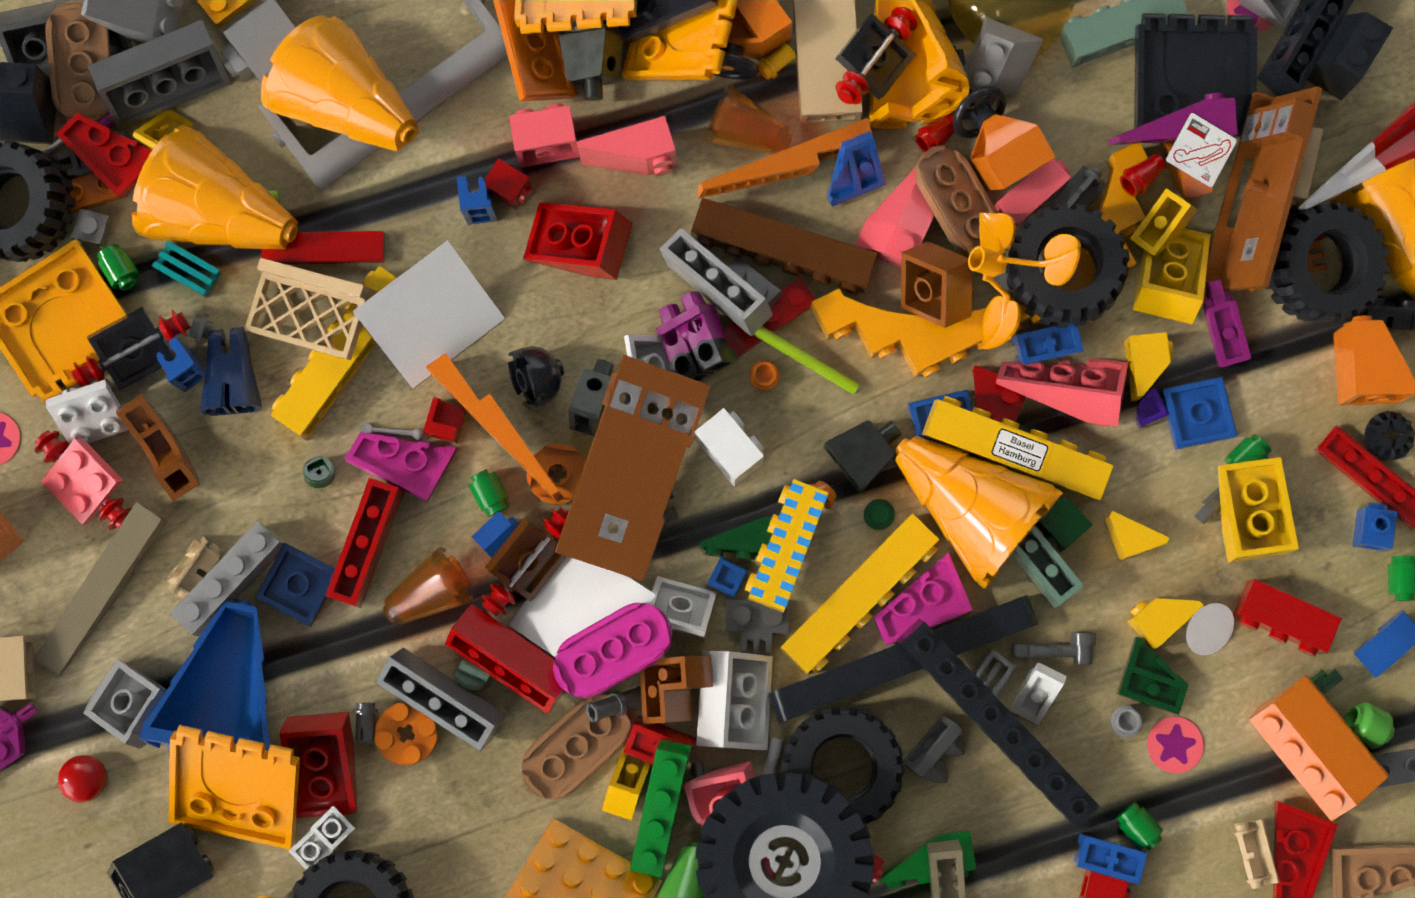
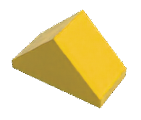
M168 109L135 130L133 137L141 145L152 150L165 134L168 136L175 134L174 128L178 126L193 128L194 123Z
M1114 511L1109 512L1104 519L1119 560L1163 546L1169 540V537Z

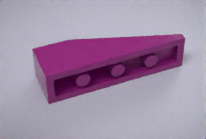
M1223 93L1206 94L1205 100L1110 138L1109 145L1176 141L1191 113L1196 114L1230 136L1237 135L1235 97L1224 98Z

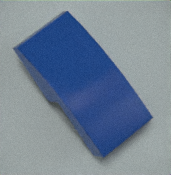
M1404 610L1379 627L1377 634L1354 651V655L1375 678L1415 645V622Z

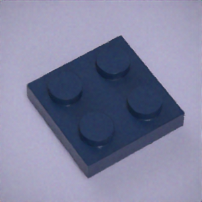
M284 543L255 598L312 627L327 599L325 595L335 568Z

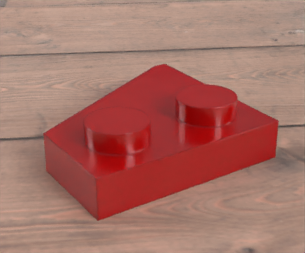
M974 365L972 376L974 380L975 407L990 412V419L1000 423L1002 418L1016 422L1026 396L996 384L998 374Z

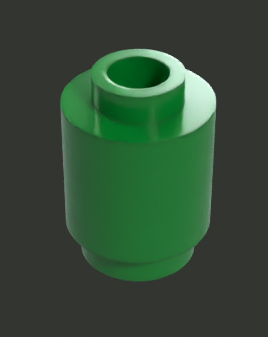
M111 244L98 252V265L113 289L126 291L137 284L140 273L124 248H120L118 244Z
M1253 434L1250 438L1246 437L1225 457L1226 464L1269 459L1268 455L1272 450L1265 440Z
M485 469L471 477L473 482L468 487L481 512L485 511L487 517H491L498 511L501 512L510 506L507 502L509 497L496 472L489 474L488 470Z
M1415 556L1391 557V564H1388V595H1395V601H1414Z
M1133 802L1116 817L1120 822L1119 827L1138 850L1145 847L1149 851L1162 841L1160 834L1163 832V829L1144 806L1139 807L1136 802Z

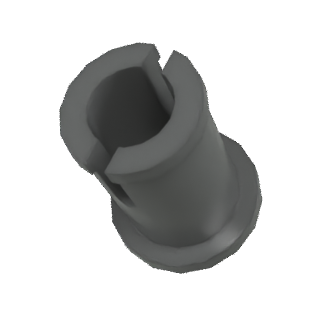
M356 703V709H353V713H356L355 741H375V713H378V709H375V703Z

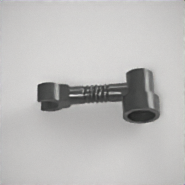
M1071 632L1070 645L1012 644V656L1073 658V664L1091 665L1093 646H1096V633Z

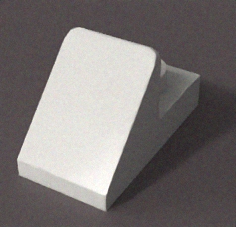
M1038 662L1034 669L1031 668L1028 671L1010 711L1039 725L1063 687L1067 676Z

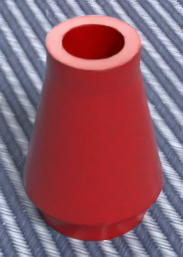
M948 114L918 129L914 139L923 153L932 147L943 146L955 132L953 114Z
M1154 154L1150 158L1125 169L1120 177V184L1129 195H1142L1158 175L1166 169V164L1159 155Z

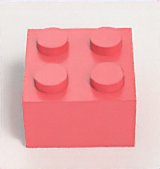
M555 103L546 106L544 110L522 109L515 112V115L509 116L514 150L521 168L580 158L570 105L564 106L561 103Z

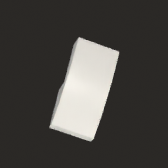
M332 806L288 852L307 869L309 866L316 864L318 860L332 855L356 828L335 806Z

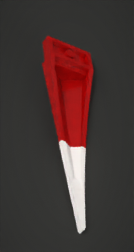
M1415 102L1300 205L1299 210L1309 209L1392 167L1415 158Z

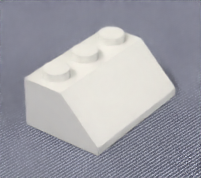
M702 651V656L711 655L713 687L700 688L696 746L767 750L770 699L768 694L771 693L773 656L730 651Z

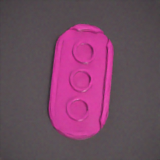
M636 602L622 607L569 637L560 645L553 665L556 681L563 690L581 698L594 697L657 663L666 655L672 642L671 623L663 611L650 604Z

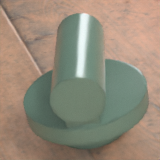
M465 658L462 659L455 673L459 685L469 691L482 689L490 676Z

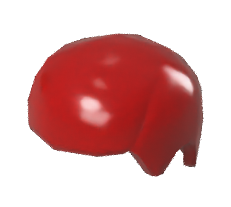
M74 756L68 759L60 768L57 785L62 795L72 802H89L97 798L106 787L107 772L103 763L94 756Z

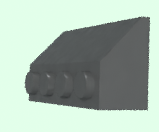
M55 0L0 12V44L7 62L36 64L46 75H49L45 35L46 22L52 11L59 5L68 1L84 2V0ZM109 29L111 56L132 48L130 39Z
M203 20L88 65L97 91L118 129L231 84Z

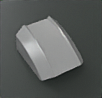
M117 659L90 698L83 714L123 743L140 749L147 745L140 739L143 724L167 689Z

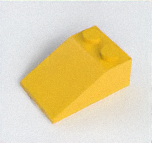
M1184 228L1181 234L1156 257L1144 249L1132 310L1193 324L1204 299L1211 234Z
M1281 457L1219 465L1218 478L1222 534L1228 563L1290 555L1298 550L1299 546Z

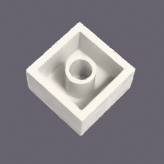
M723 408L695 431V441L735 488L763 465L764 447L754 435L748 437L744 433L743 426L745 425L734 411L729 414Z

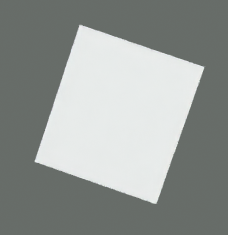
M448 240L352 311L412 388L431 375L426 369L427 365L445 353L450 360L505 319Z
M566 557L532 601L528 599L525 601L509 626L556 657L560 645L569 637L628 604L636 602L651 604L656 594L628 576Z

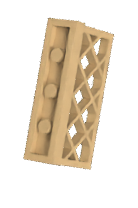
M260 258L257 270L261 271L262 274L244 330L351 361L362 323L356 315L346 321L341 309L351 303L357 304L358 308L378 292L361 284ZM270 281L277 283L281 292L271 300H269L266 294ZM301 289L306 300L294 307L290 295ZM327 296L332 307L320 314L315 303ZM284 300L289 311L277 318L273 306ZM310 306L315 318L302 325L298 313ZM267 311L272 322L262 329L257 328L259 315ZM336 314L340 326L328 333L324 320ZM293 318L297 330L286 336L281 328V324ZM318 325L323 337L311 343L306 332ZM344 332L347 338L344 350H336L332 339Z

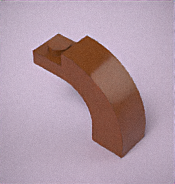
M143 393L116 409L118 417L147 455L154 469L156 480L172 501L177 500L200 485L197 473L182 445L166 421L155 411Z

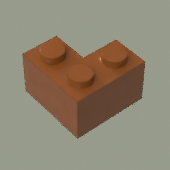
M711 655L662 658L657 663L640 672L643 724L692 721L690 689L713 687Z

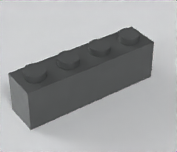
M405 648L400 649L388 658L375 682L479 751L494 739L507 716L476 694L462 688L459 683Z

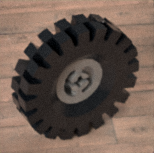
M775 771L756 776L739 784L729 793L725 794L714 806L715 808L712 813L707 816L701 829L702 835L700 841L697 842L695 859H698V869L696 870L698 886L703 888L705 894L703 898H867L875 866L874 849L871 842L872 836L868 825L862 819L860 810L853 801L841 793L842 790L830 782L827 783L818 779L817 776L792 771ZM790 837L796 839L807 850L809 863L802 861L800 851L795 848L790 857V860L794 862V866L788 865L782 874L783 877H787L796 872L799 873L801 879L795 883L784 884L777 882L765 870L763 861L765 857L770 860V866L776 873L782 864V860L778 858V855L783 856L789 849V844L773 848L771 841L776 838Z

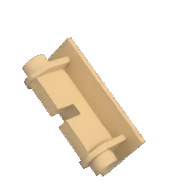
M204 536L199 541L193 540L185 552V556L188 558L182 567L177 565L167 579V582L170 583L168 586L169 591L174 593L176 588H178L180 591L177 595L184 599L203 579L202 576L196 573L197 570L200 568L208 573L221 558L220 552L222 548L214 543H211L209 547L206 546L208 540Z
M1264 820L1234 824L1236 829L1234 836H1237L1248 877L1246 882L1250 883L1251 889L1261 888L1267 884L1279 883Z

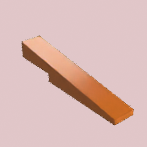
M868 118L700 183L696 191L698 199L814 174L820 165L819 160L838 157L842 142L869 131L872 134Z
M446 353L426 366L429 373L556 502L563 499V496L490 393L479 400Z

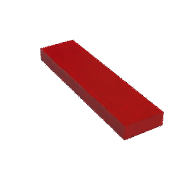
M383 231L297 232L295 239L288 243L286 249H261V258L282 264L384 263L385 233Z
M1334 426L1314 450L1378 503L1387 505V510L1396 511L1397 518L1411 530L1415 529V489L1340 427Z

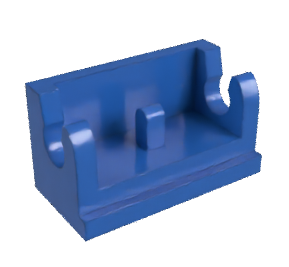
M456 177L460 210L467 224L498 221L492 198L487 192L484 180L481 177L478 178L479 190L472 193V190L468 191L469 185L466 177Z
M1074 323L1069 324L1067 328H1058L1057 325L1016 334L1011 337L1013 345L1017 347V361L1022 362V365L1083 351L1079 329Z
M174 337L169 341V344L176 353L175 359L168 362L160 352L157 353V359L167 373L166 379L168 382L181 391L186 392L205 378L206 369L193 350L180 339Z
M1079 834V851L1074 856V862L1077 863V867L1140 885L1148 853L1085 834Z

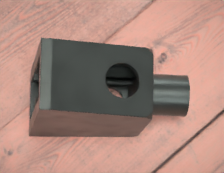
M604 25L603 28L586 29L559 35L566 78L570 83L584 86L585 100H602V83L616 81L620 77L624 36L622 30Z
M597 359L593 371L589 369L583 370L568 409L569 429L595 437L605 408L602 405V401L614 367L612 363Z
M867 420L828 440L824 444V449L858 493H861L894 458L895 452L889 444L902 434L891 420L878 430L871 421Z

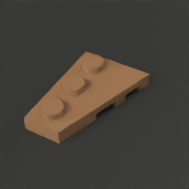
M1415 844L1331 847L1333 898H1375L1392 890L1396 892L1415 885Z

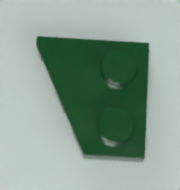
M1135 637L1117 695L1179 715L1188 684L1178 674H1175L1169 668V665L1145 644L1146 642L1142 638Z

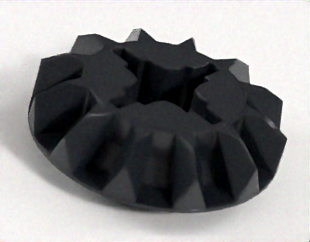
M1390 411L1381 412L1373 416L1365 428L1364 435L1367 447L1375 456L1384 460H1396L1406 456L1414 446L1415 432L1411 426L1412 421L1407 420L1402 416V413ZM1389 426L1392 432L1401 434L1398 438L1393 439V444L1390 443L1389 438L1379 437V435L1389 430Z

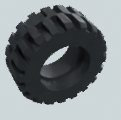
M15 141L0 142V189L8 180L18 175L23 176L29 189V204L22 219L7 229H3L0 225V259L15 262H27L28 259L36 260L43 257V251H53L57 247L56 241L58 239L63 240L68 232L65 228L68 223L72 224L74 215H70L71 207L75 208V197L70 195V192L74 191L72 181L65 178L67 171L62 165L57 164V160L51 155Z
M1059 203L1054 210L1047 206L1040 209L1037 216L1032 214L1026 219L1024 226L1020 227L1015 234V240L1011 244L1008 257L1038 261L1041 251L1052 238L1061 234H1068L1079 239L1081 247L1091 255L1096 266V274L1090 285L1080 290L1068 291L1049 284L1042 276L1038 267L1007 263V284L1009 290H1013L1015 293L1013 299L1019 305L1023 304L1026 307L1025 313L1031 318L1035 314L1041 317L1040 323L1049 326L1052 321L1058 323V328H1067L1072 323L1076 327L1086 325L1090 319L1095 321L1113 306L1125 286L1124 283L1129 273L1127 263L1130 260L1129 250L1123 247L1126 240L1122 233H1115L1114 230L1117 225L1111 219L1107 222L1101 219L1103 213L1097 209L1090 213L1085 211L1086 205L1076 203L1074 209L1068 208V203Z
M1344 203L1319 204L1305 210H1294L1292 215H1288L1269 287L1266 288L1273 290L1274 293L1271 295V298L1276 304H1284L1282 310L1285 313L1296 315L1298 320L1305 322L1344 321L1350 319L1351 316L1362 314L1366 311V306L1375 303L1378 299V295L1375 293L1383 291L1386 284L1383 276L1389 273V264L1385 263V255H1389L1388 246H1383L1381 240L1384 239V235L1381 229L1373 228L1375 221L1369 215L1361 216L1362 210L1354 206L1347 207ZM1320 234L1326 235L1335 242L1340 250L1343 262L1340 279L1329 292L1321 290L1313 282L1307 266L1309 249Z
M835 707L811 715L790 736L783 753L782 771L804 772L814 775V757L824 743L839 737L850 738L859 742L865 747L871 757L872 776L864 790L848 799H851L860 810V815L864 822L868 824L878 820L895 803L894 800L898 792L900 793L903 785L901 782L905 772V764L902 761L903 753L901 746L898 745L895 739L896 736L891 729L885 726L882 720L861 709Z
M362 850L339 852L318 860L316 864L309 866L303 872L304 876L295 883L292 889L295 892L293 898H326L336 886L346 882H357L371 889L377 898H414L412 889H408L405 883L407 878L403 872L399 873L394 868V863L389 859L384 860L380 858L379 854L362 852Z

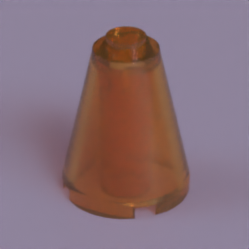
M727 85L724 91L729 93V95L725 99L720 98L708 130L713 132L712 137L706 136L705 142L768 154H775L781 150L788 149L793 137L789 133L790 127L739 90Z
M439 547L434 550L385 598L383 611L390 622L402 625L466 605L473 600V593L467 594L466 588L470 586V582L466 573L453 555L447 558L443 554L446 551L445 548Z

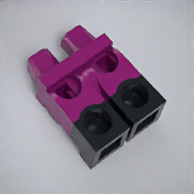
M691 291L681 296L685 309L683 313L680 312L678 304H669L658 310L662 325L658 326L656 331L658 336L662 337V344L672 372L701 381L739 360L735 350L728 347L722 333L721 322L716 315L715 305L706 304L699 291Z

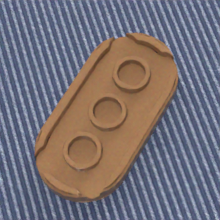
M68 1L52 11L45 27L51 96L57 110L70 120L76 113H79L96 122L108 113V109L97 91L88 65L111 57L109 29L81 15L83 1Z
M942 145L935 146L918 159L915 167V179L922 195L951 245L961 255L969 258L971 251L975 247L980 246L979 213L998 212L968 160L957 150L952 151L946 149L948 148L947 146Z
M599 694L594 697L583 698L577 702L526 750L522 761V777L527 788L536 796L550 800L561 799L573 793L624 746L631 731V719L628 711L620 717L613 715L593 723L586 713L587 704L607 698L609 695Z

